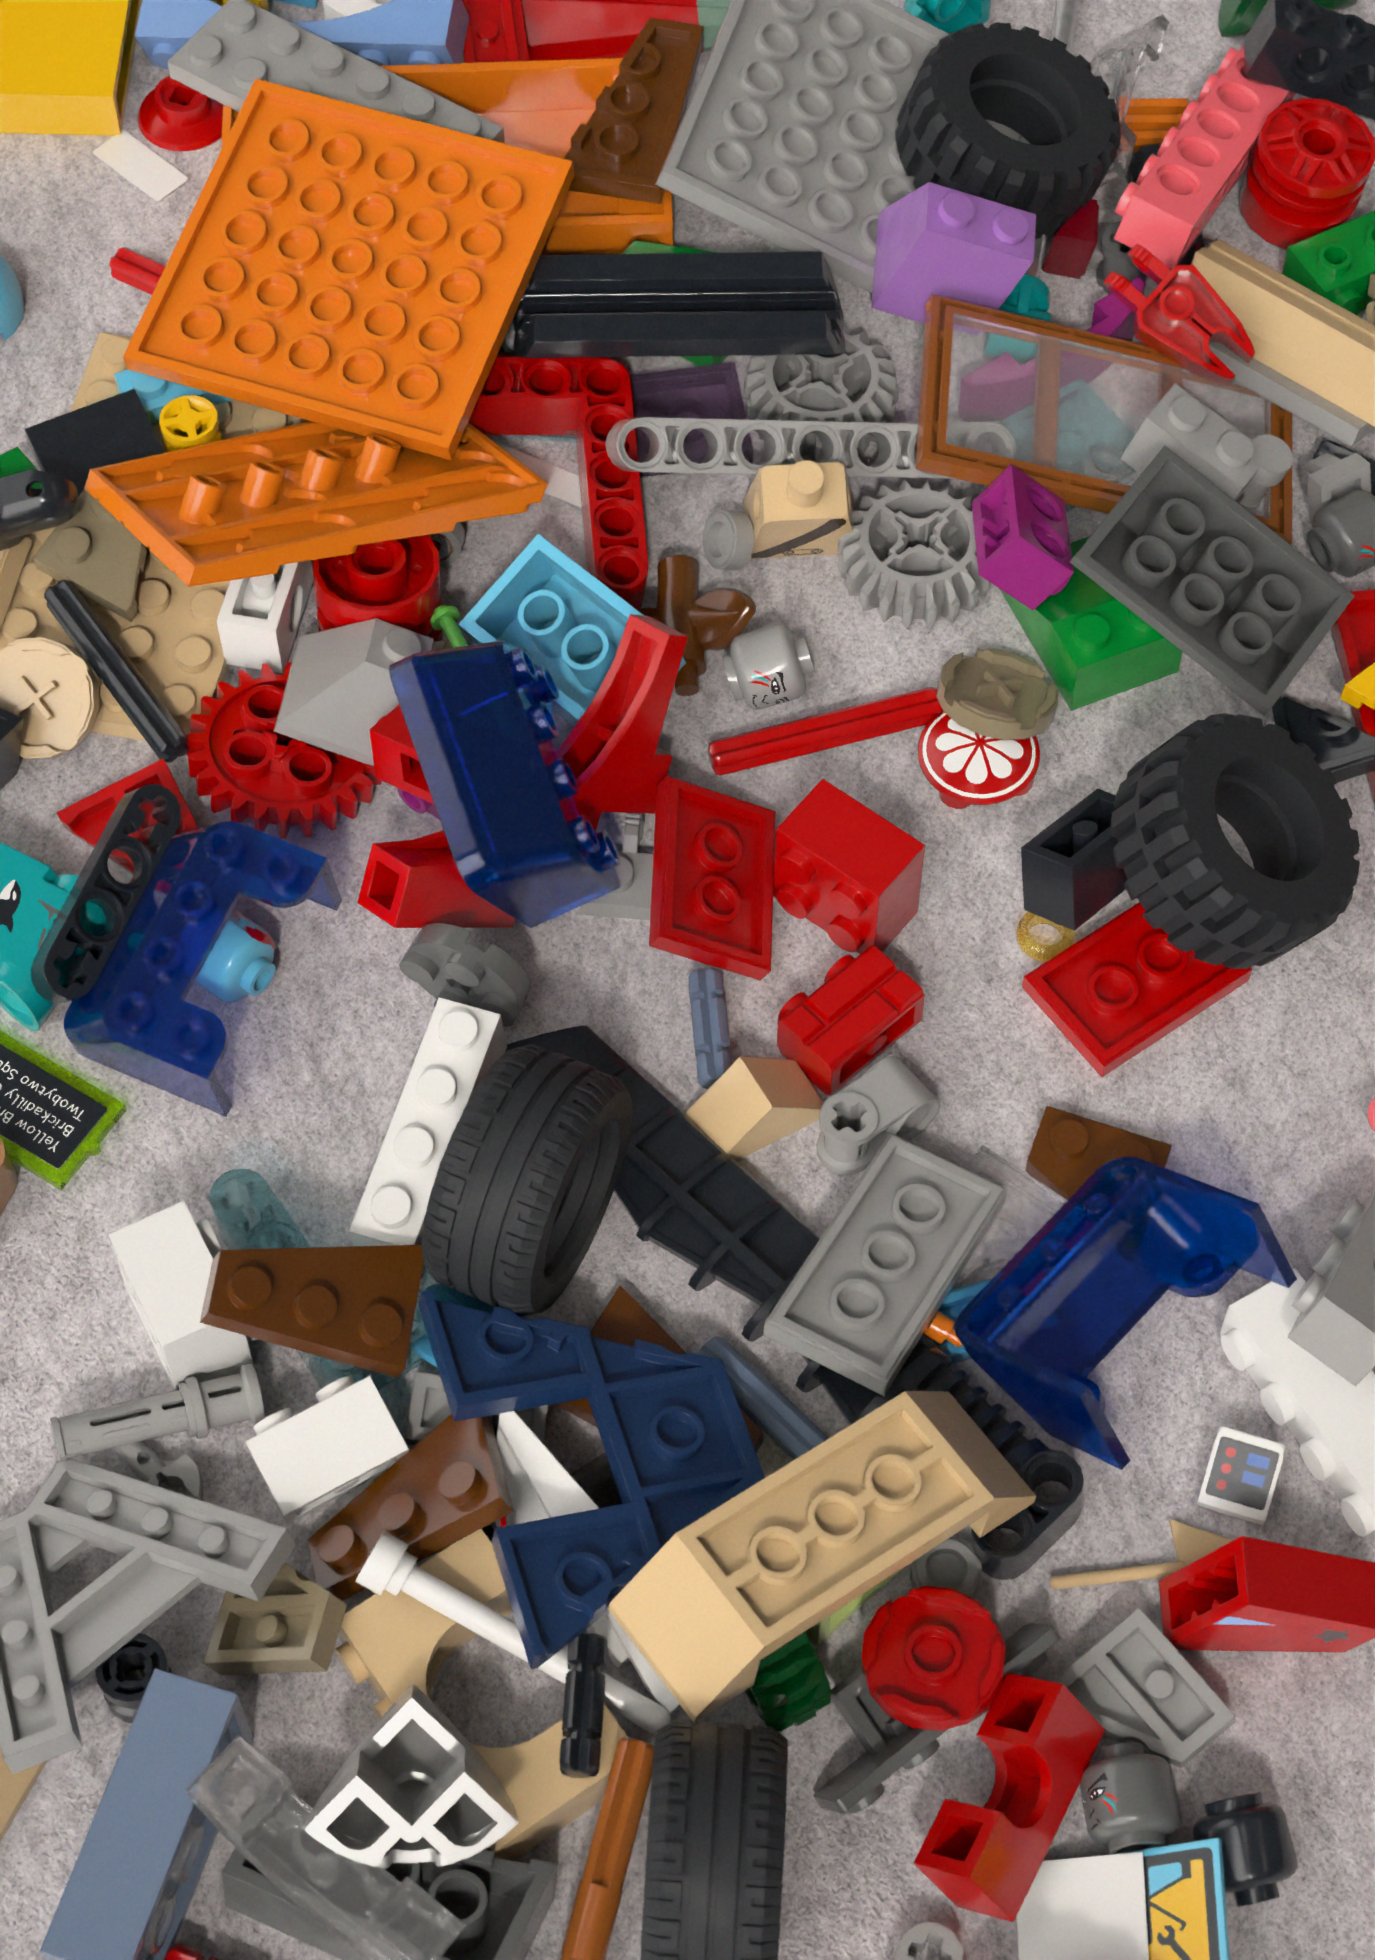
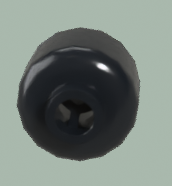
M1261 1792L1204 1804L1207 1816L1195 1822L1193 1836L1195 1841L1213 1838L1221 1839L1225 1893H1234L1237 1906L1255 1904L1280 1897L1277 1882L1290 1878L1297 1870V1859L1283 1809L1275 1803H1263Z

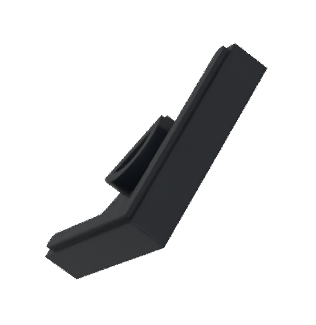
M1283 694L1273 705L1275 725L1290 732L1289 739L1294 743H1305L1317 754L1314 757L1315 762L1322 770L1328 768L1337 782L1375 771V737L1359 731L1356 725L1318 708L1313 710L1285 697Z

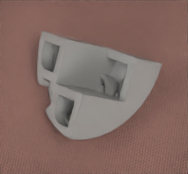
M412 1684L375 1724L338 1770L315 1804L304 1830L334 1852L370 1866L389 1868L392 1863L434 1862L436 1866H444L469 1858L488 1848L519 1823L510 1797L480 1754L443 1712L418 1687Z

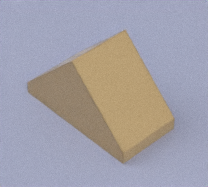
M740 1056L684 1115L733 1160L738 1161L819 1120V1113L823 1102L795 1060Z

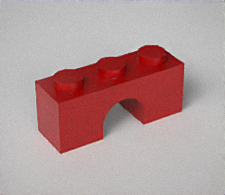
M1012 1673L1006 1674L977 1733V1736L990 1749L995 1762V1782L991 1795L983 1807L945 1798L913 1862L958 1908L1010 1922L1015 1921L1082 1780V1774L1088 1767L1105 1732V1729L1064 1684Z

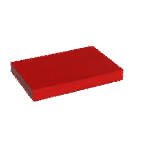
M668 775L657 785L649 931L650 947L759 981L771 972L776 811Z
M1138 902L1025 975L1022 988L1101 1077H1104L1248 982L1252 972L1251 967L1248 969H1231L1224 967L1223 963L1216 966L1195 959V951L1191 949L1187 952L1180 951L1166 941L1169 935L1161 927L1158 929L1151 927L1142 916L1146 912L1145 909Z

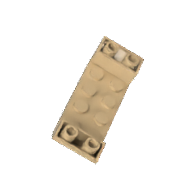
M904 1391L675 1533L609 1603L608 1610L695 1724L752 1687L761 1659L968 1525L981 1538L1033 1504L1037 1496L949 1392Z

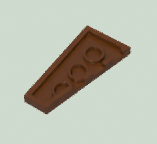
M649 18L619 64V74L611 87H604L596 100V110L587 124L581 123L571 138V148L564 157L566 160L573 161L575 172L569 191L662 203L665 189L656 185V182L686 112L704 43V25Z

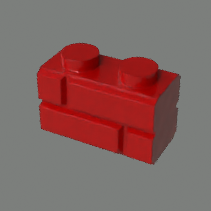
M875 945L867 948L856 958L850 954L841 957L827 972L824 979L825 983L809 996L805 992L797 993L786 1002L778 1015L777 1047L780 1053L786 1059L795 1060L801 1070L805 1072L806 1077L826 1096H831L922 1020L925 998L922 988L904 971H898L895 963Z

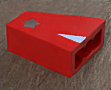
M1240 1536L1159 1580L1163 1635L1177 1650L1344 1653L1375 1638V1562Z

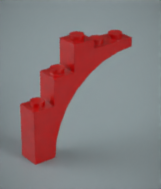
M630 614L615 658L592 703L563 744L531 776L533 797L496 831L466 820L452 828L413 840L373 843L357 903L394 928H423V926L432 923L450 924L461 928H513L529 869L585 870L601 812L655 814L657 785L667 776L673 757L671 754L658 748L657 745L688 636L649 616Z

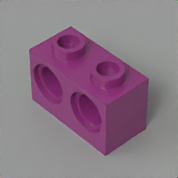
M1011 464L972 502L978 574L1031 610H1034L1049 595L1059 593L1074 573L1073 564L1070 563L1072 553L1065 500Z

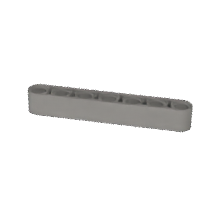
M641 417L621 420L612 427L606 440L607 455L611 462L621 470L629 472L757 474L759 468L764 466L790 465L802 461L803 458L799 450L800 442L807 433L812 432L818 436L822 444V453L816 463L845 464L848 476L951 478L915 469L916 458L914 448L918 438V424ZM947 424V444L971 449L975 440L982 436L989 443L991 454L1014 458L1013 441L1009 434L1000 427L992 425ZM634 428L644 431L650 441L649 453L640 462H635L629 458L624 447L625 437ZM693 429L703 433L708 444L707 454L698 463H693L689 460L683 449L684 438ZM751 431H756L760 434L765 443L764 455L755 464H751L745 459L741 448L744 437ZM867 433L876 439L879 447L877 459L869 466L861 462L857 453L858 442Z

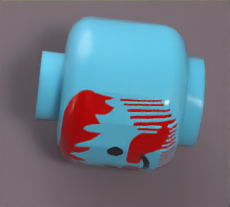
M222 908L214 912H203L193 919L182 935L180 950L182 952L183 970L189 978L221 1001L236 1002L248 994L256 996L267 988L274 977L276 967L272 962L275 956V943L268 932L235 909Z

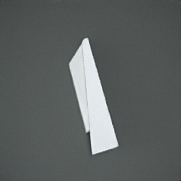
M515 1411L500 1413L496 1442L514 1512H512V1525L599 1509ZM610 1611L587 1628L589 1633L600 1634L606 1638L607 1655L618 1669L631 1660L654 1702L666 1708L670 1715L682 1707Z

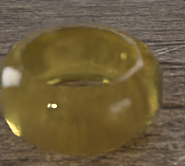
M1027 912L1017 925L1016 940L1021 951L1028 957L1040 962H1047L1072 946L1074 930ZM1038 924H1048L1059 930L1062 939L1052 945H1042L1030 937L1028 930Z

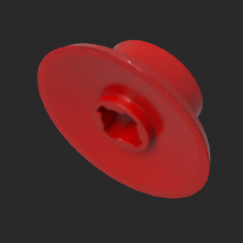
M168 75L143 100L137 115L138 127L148 141L160 148L171 151L202 149L222 138L223 104L170 78V75Z

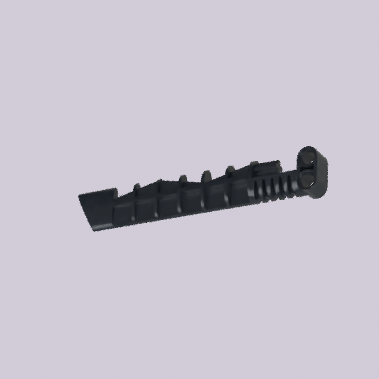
M588 1026L565 1028L507 1044L505 1052L517 1047L535 1044L593 1066L621 1080L630 1093L633 1110L629 1141L614 1193L637 1226L636 1236L643 1242H653L697 1268L688 1283L695 1291H700L717 1280L760 1305L761 1307L744 1326L741 1335L752 1342L762 1337L765 1321L820 1238ZM924 1333L885 1396L803 1356L808 1365L798 1377L796 1386L802 1392L808 1393L822 1384L849 1426L904 1391L949 1392L1033 1492L1037 1486L1049 1481L1060 1482L1068 1488L1070 1493L1060 1501H1044L1037 1496L1033 1504L995 1528L1012 1529L1020 1535L1021 1541L1011 1549H995L986 1542L985 1539L988 1534L995 1529L980 1538L971 1528L972 1548L981 1563V1571L991 1578L1008 1580L1017 1578L1025 1573L1080 1517L1083 1507L1084 1478L1081 1467L1076 1460L1065 1452L1051 1450L1038 1438L1028 1440L1023 1436L1026 1426L1017 1420L1009 1423L1004 1418L1007 1409L1003 1405L998 1403L991 1406L988 1404L986 1399L989 1392L980 1386L972 1389L968 1385L970 1375L966 1371H952L949 1368L952 1359Z

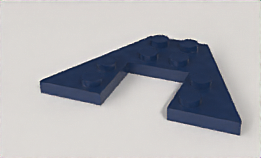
M421 1291L418 1307L454 1422L587 1398L623 1502L620 1505L495 1528L492 1546L530 1669H536L608 1613L609 1603L675 1533L758 1483L765 1476L722 1360L691 1352L675 1354L668 1351L662 1345L636 1339L632 1347L591 1337L590 1328L544 1317L528 1320L517 1316L510 1309L494 1306L493 1313L435 1300V1291Z

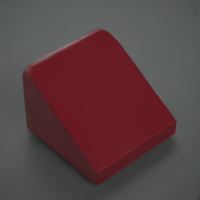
M1091 199L1085 207L1082 206L1055 234L1042 267L1044 272L1075 279H1081L1085 275L1098 240L1099 205L1097 200Z

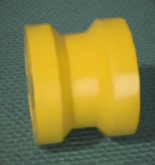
M185 395L172 399L163 407L159 415L160 430L164 436L165 453L222 440V435L219 431L218 413L214 405L206 398L196 395Z

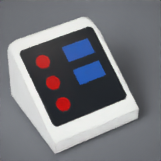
M1219 1427L1196 1506L1264 1526L1285 1454V1445L1228 1427Z

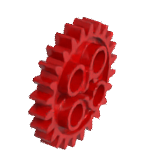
M292 662L286 664L283 675H275L267 663L262 664L261 678L255 680L242 669L238 671V687L236 688L224 681H219L217 683V699L209 696L201 698V714L191 715L190 734H186V744L189 746V750L186 753V756H188L189 777H196V793L198 796L211 795V811L215 814L231 807V825L236 827L247 818L253 819L254 835L258 836L266 829L268 824L277 825L280 839H286L290 825H299L302 833L307 838L312 837L313 822L319 820L331 831L335 830L337 812L351 819L356 818L357 802L371 803L373 800V785L382 784V780L377 779L375 776L374 766L274 732Z

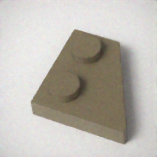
M84 489L78 497L79 506L75 516L64 524L55 527L33 556L34 563L38 570L58 581L68 580L73 582L82 595L131 622L137 612L138 605L135 595L139 572L144 570L146 548L123 526L124 523H120L98 502V499L92 497Z
M284 1562L260 1602L229 1591L225 1592L203 1664L220 1675L328 1671L347 1604Z

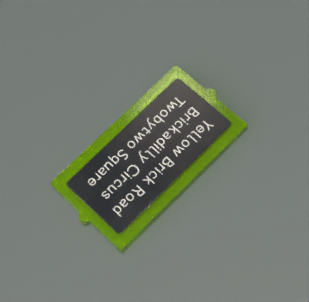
M0 1031V1139L4 1143L13 1162L62 1191L90 1155L97 1156L101 1152L99 1144L127 1111L126 1106L114 1097Z

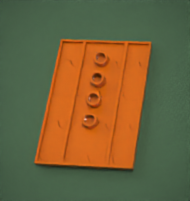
M308 421L93 468L89 471L84 489L92 497L98 499V502L120 523H124L123 526L146 548L150 547L149 550L173 573L177 572L176 576L183 583L191 587L277 574L280 565L353 554L357 551L358 545L450 532L454 530L458 522L524 513L528 511L530 504L542 501L548 483L469 422L452 460L402 447L396 441L381 435L368 434L366 437Z

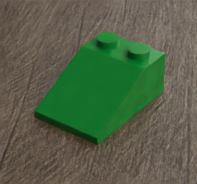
M1090 536L1070 543L1072 558ZM1074 565V573L1071 575L1066 586L1059 593L1049 595L1034 610H1031L1000 589L1070 711L1179 671L1182 651Z

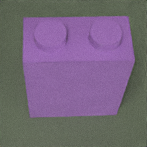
M931 182L924 184L883 209L878 216L871 308L924 324L926 318L925 304L931 294L999 309L1034 262L1036 214ZM953 327V332L976 339L979 336V333Z

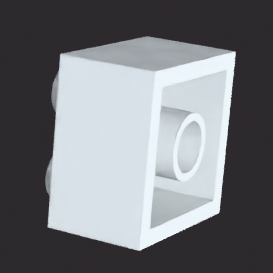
M183 1200L108 1234L127 1292L175 1391H178V1383L184 1382V1378L195 1376L199 1382L240 1373L242 1365L253 1364L248 1343L257 1340L256 1338L200 1323L212 1261L221 1250L215 1233L207 1219L195 1223Z

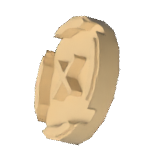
M44 637L22 638L6 645L7 647L0 650V707L23 718L19 756L26 759L57 758L77 748L92 731L100 708L99 684L88 661L71 646Z

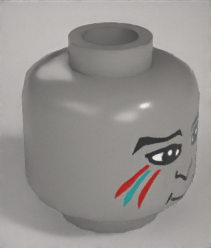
M774 624L737 635L731 641V653L722 655L735 701L744 699L746 704L754 710H761L800 698L806 689L804 675L815 672L806 638L794 640L790 630L783 624Z

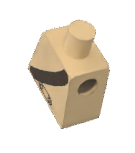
M802 460L790 465H771L759 468L743 500V512L749 517L754 531V546L750 559L840 554L838 552V539H841V536L853 532L852 511H855L854 495L845 464L840 462L815 463L809 460Z

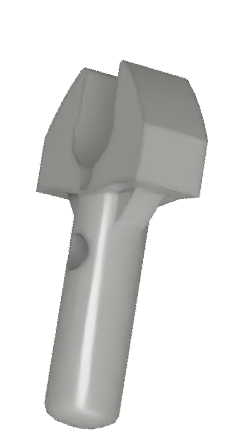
M145 1441L114 1448L141 1478V1481L161 1487L160 1484L163 1482L168 1486H180L186 1490L189 1497L203 1501V1481L199 1467L186 1452L175 1461L161 1460Z

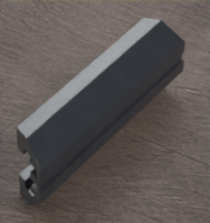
M822 252L540 255L514 315L515 340L513 342V356L522 358L839 354L846 352L843 333L844 318L831 269Z

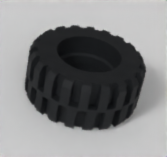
M996 22L991 24L989 28H985L983 23L963 28L961 32L958 30L945 36L927 54L897 117L898 127L895 135L896 145L899 153H901L900 160L907 176L915 177V189L931 182L1036 214L1035 240L1041 238L1043 234L1045 237L1055 235L1082 206L1085 207L1090 202L1117 156L1116 151L1121 143V128L1118 123L1120 118L1115 100L1108 99L1110 94L1109 88L1101 75L1095 77L1092 74L1091 64L1082 55L1079 54L1075 57L1066 50L1067 44L1055 37L1050 41L1039 36V30L1026 26L1021 30L1012 29L1011 23ZM986 120L1011 128L1023 136L1030 144L1004 135Z
M1226 713L1208 716L1204 720H1196L1138 761L1128 771L1126 780L1120 783L1115 796L1114 807L1117 809L1112 812L1111 836L1118 838V844L1113 849L1117 868L1124 869L1128 880L1123 885L1131 900L1137 898L1146 912L1142 915L1153 929L1161 927L1169 935L1166 941L1180 951L1187 952L1191 949L1195 951V959L1216 966L1223 963L1224 967L1231 969H1248L1253 965L1262 966L1272 962L1336 922L1338 915L1346 910L1352 899L1354 891L1352 887L1357 883L1360 861L1354 859V855L1358 853L1360 847L1358 831L1351 829L1349 823L1353 813L1347 798L1341 799L1334 787L1338 782L1328 768L1321 769L1314 760L1317 754L1305 743H1294L1289 739L1290 732L1278 725L1268 724L1264 727L1260 718L1241 714L1237 716ZM1217 814L1224 818L1239 834L1248 849L1254 869L1232 848L1221 829Z

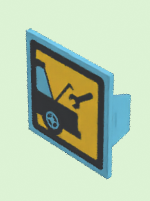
M1213 1838L1123 1852H1143L1149 1960H1230L1221 1839Z

